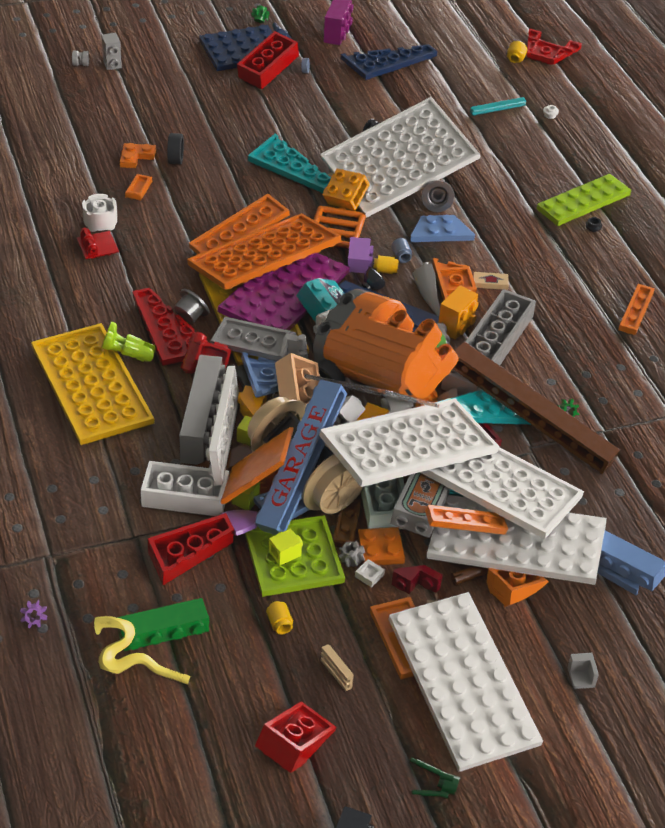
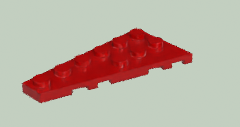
M145 288L132 291L133 299L152 343L156 347V352L162 366L182 362L188 349L189 339L192 333L195 332V329L179 314L176 315L169 305L166 306L152 289Z

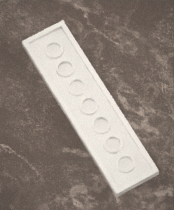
M227 366L226 374H223L221 394L218 395L219 404H216L217 415H214V426L211 427L212 437H209V448L206 449L207 460L211 462L209 475L213 477L214 485H223L239 405L237 403L239 389L235 366Z

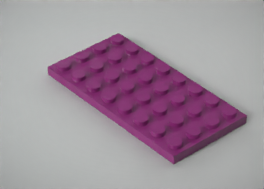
M313 253L304 259L296 260L290 265H284L275 271H270L261 277H255L243 283L218 306L217 312L229 318L290 331L308 313L296 296L306 282L317 278L335 280L338 284L349 273L350 267L327 256Z

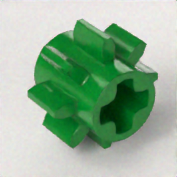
M257 5L256 9L253 8L251 15L254 17V21L264 23L265 20H268L270 13L266 7Z
M561 399L562 403L557 405L564 411L567 410V406L571 409L568 410V414L573 417L579 415L577 412L579 405H573V399H569L568 403L565 399Z

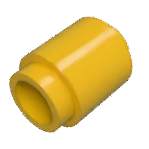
M378 255V259L374 258L373 268L377 269L378 273H397L399 259Z
M280 601L271 603L266 613L273 630L278 634L290 632L293 628V619L286 603Z

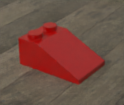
M301 701L265 723L255 747L278 763L283 769L292 773L317 751L337 727Z

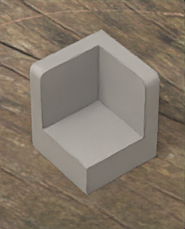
M593 653L571 654L567 668L573 688H594L599 674Z

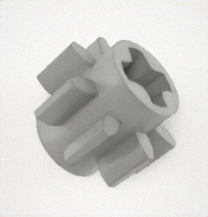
M357 541L346 542L343 547L339 548L341 552L339 555L340 560L345 562L347 567L358 566L365 560L363 556L365 553L364 547L359 546Z

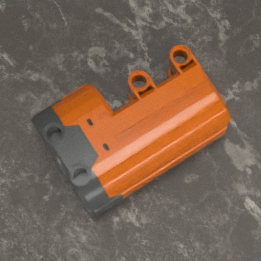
M353 289L339 298V303L334 309L329 311L326 320L317 327V334L313 344L315 362L318 363L324 359L330 360L336 364L344 374V377L412 402H420L426 399L443 378L451 372L457 364L459 357L450 344L445 343L438 348L436 347L441 341L442 332L433 319L422 321L417 329L412 332L414 323L400 301L364 289Z

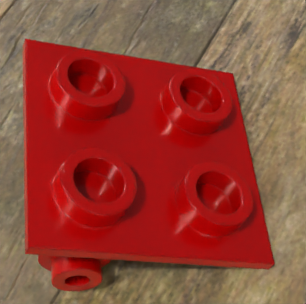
M82 228L80 237H76L85 259L119 253L110 231L91 234L88 228Z

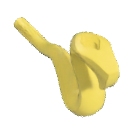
M112 616L95 617L94 628L97 635L100 634L103 628H118L124 632L122 639L107 645L102 650L98 660L101 669L119 674L135 664H143L157 675L188 685L189 675L158 665L150 656L144 653H133L118 660L115 659V655L132 642L135 636L134 626L128 620Z

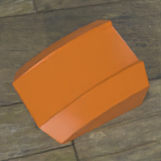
M488 568L487 585L490 594L492 593L504 607L528 598L549 582L542 576Z

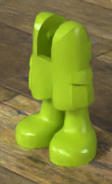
M112 321L101 347L105 350L121 352L122 355L136 358L142 362L152 361L156 349L155 345L131 334H127L126 338L120 336L117 333V324Z

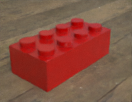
M274 31L237 63L238 77L263 89L299 56L298 42Z

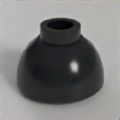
M368 268L364 274L362 286L369 290H380L385 287L386 284L383 277L376 270Z

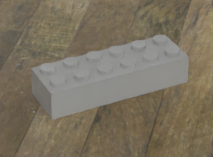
M199 355L180 431V463L198 465L207 458L206 449L209 448V437H212L211 427L214 426V415H217L216 404L219 403L218 395L221 394L222 376L225 374V365H222V357Z

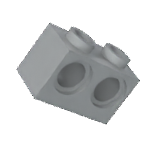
M117 33L102 34L103 62L106 69L122 68L121 45Z

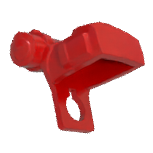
M193 332L189 339L187 352L182 360L181 369L188 374L195 373L199 355L222 357V365H225L226 369L231 349L219 342L210 343L206 341L207 337L201 332Z

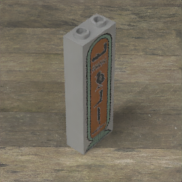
M420 472L411 474L394 507L390 524L430 538L434 527L429 526L425 509L428 505L444 506L451 489Z

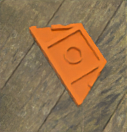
M433 258L432 265L443 301L459 286L476 293L477 287L470 266L459 265L448 261V264L438 262L437 258Z

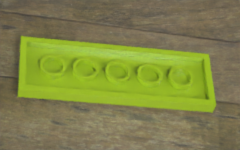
M607 174L537 204L536 209L555 225L560 226L629 196L631 189L613 175Z

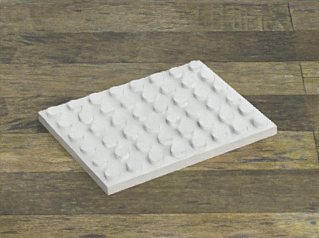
M430 97L321 153V158L333 174L338 168L366 176L370 185L358 207L365 213L367 218L421 190L428 183L440 180L480 159V153L435 100Z

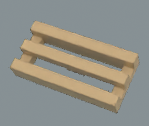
M329 644L323 646L321 662L345 691L352 689L354 674Z

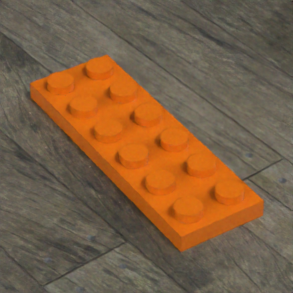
M266 194L189 242V248L196 254L216 248L278 223L290 215L289 209L269 194Z

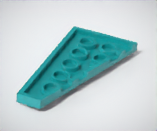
M277 134L272 135L248 155L249 162L323 193L331 179L326 173H321L315 164L311 165L309 160L296 149L288 147L287 142L279 140Z
M483 390L442 400L456 399L477 423L530 424Z

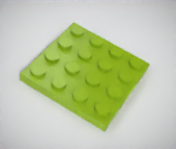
M325 515L290 521L287 530L291 528L296 535L300 536L303 542L301 556L280 566L269 553V538L275 536L274 534L264 532L258 526L245 533L262 597L345 583L343 569Z

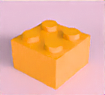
M462 286L453 291L440 305L438 323L445 324L447 335L455 340L460 335H463L470 325L475 323V312L478 307V294Z

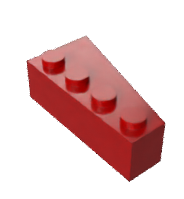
M227 513L148 538V554L162 585H165L232 544L234 527Z

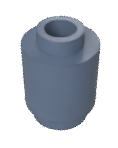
M404 238L396 239L391 245L396 259H399L401 263L409 262L412 258V251L407 240Z

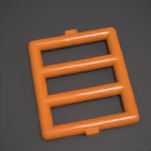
M320 205L313 220L318 223L355 228L354 232L334 228L329 229L341 235V237L359 238L366 215L363 212L346 210L344 207L334 208ZM329 213L358 218V221L325 217L322 214ZM342 241L335 244V246L349 249L350 242Z

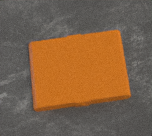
M289 427L233 465L221 504L228 503L284 465L294 428Z

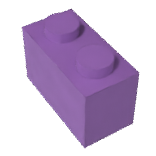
M350 237L349 272L365 273L368 267H372L373 246H370L371 239Z

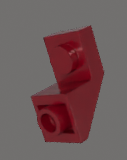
M426 565L396 568L393 571L392 585L408 594L413 591L417 584L437 593L441 588L443 574Z

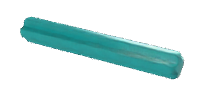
M521 97L472 106L470 113L474 116L522 107L526 105V99Z

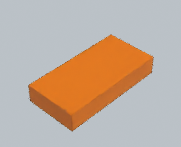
M136 174L125 192V197L142 200L152 183V177Z

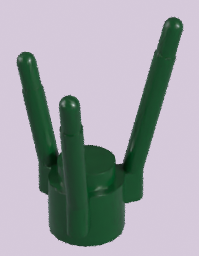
M410 758V762L440 776L437 787L441 788V791L412 790L413 795L440 796L446 799L449 794L455 795L460 777L445 773L418 759Z

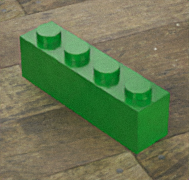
M202 598L117 617L128 620L135 629V636L129 646L123 649L124 651L136 650L140 647L157 645L161 642L178 640L186 636L199 635L209 631V616ZM118 629L119 637L122 639L124 632Z

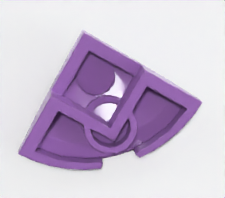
M231 510L220 513H227L236 536L257 527L255 524L257 511Z

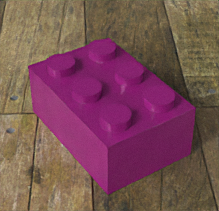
M352 0L332 1L325 16L324 43L341 45L342 41L345 40L346 33L349 32V26L353 22V17H351L354 7Z

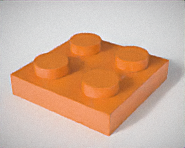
M399 527L358 529L359 545L363 546L365 550L363 554L365 560L362 561L363 563L368 559L377 565L405 563Z

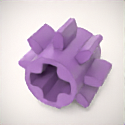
M37 600L36 604H31L30 601H27V609L21 608L20 612L25 614L21 618V622L27 621L29 623L28 628L32 624H37L40 627V620H47V615L43 614L47 607H41L39 600ZM33 610L37 611L35 618L31 617Z

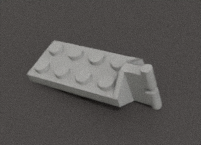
M224 317L210 341L211 343L219 342L225 344L231 351L245 352L248 355L275 361L280 360L289 353L308 359L306 335L301 334L297 336L296 332L229 317Z

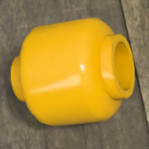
M513 41L507 50V58L513 63L522 62L527 53V47L523 42Z

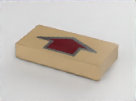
M474 272L473 274L477 288L508 290V274Z

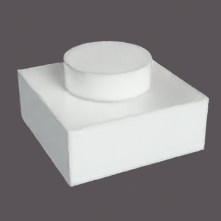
M368 559L355 571V577L373 587L384 576L385 569Z

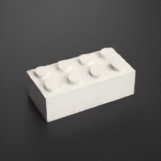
M149 461L141 487L142 507L210 516L221 515L220 513L224 511L225 504H221V499L229 478V471L225 470L223 485H214L213 477L209 475V468Z

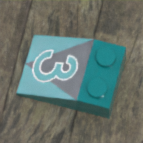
M317 278L306 282L296 296L316 322V316L335 308L339 303V298L345 293L335 280Z

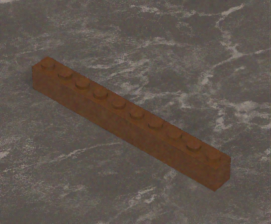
M464 341L454 350L459 358L453 370L598 472L603 474L615 461L620 452L619 448Z

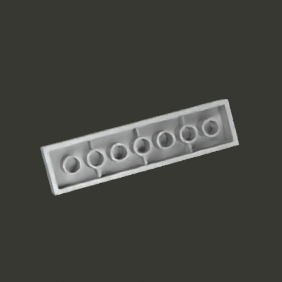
M503 289L465 342L500 366L533 318L536 301ZM453 369L443 378L441 389L446 391L457 388L459 396L482 390Z

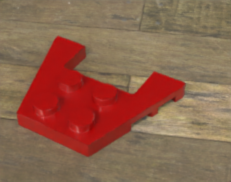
M529 29L526 57L532 60H539L546 64L554 65L581 49L582 43L569 40L565 47L539 40L542 32Z

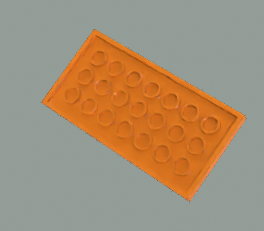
M301 213L187 259L190 267L224 290H228L241 283H246L255 277H261L265 273L275 271L284 265H290L296 260L304 259L313 253H319L325 248L333 247L342 241L341 235Z

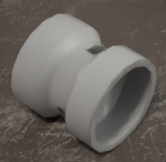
M73 50V66H78L79 64L89 66V52Z

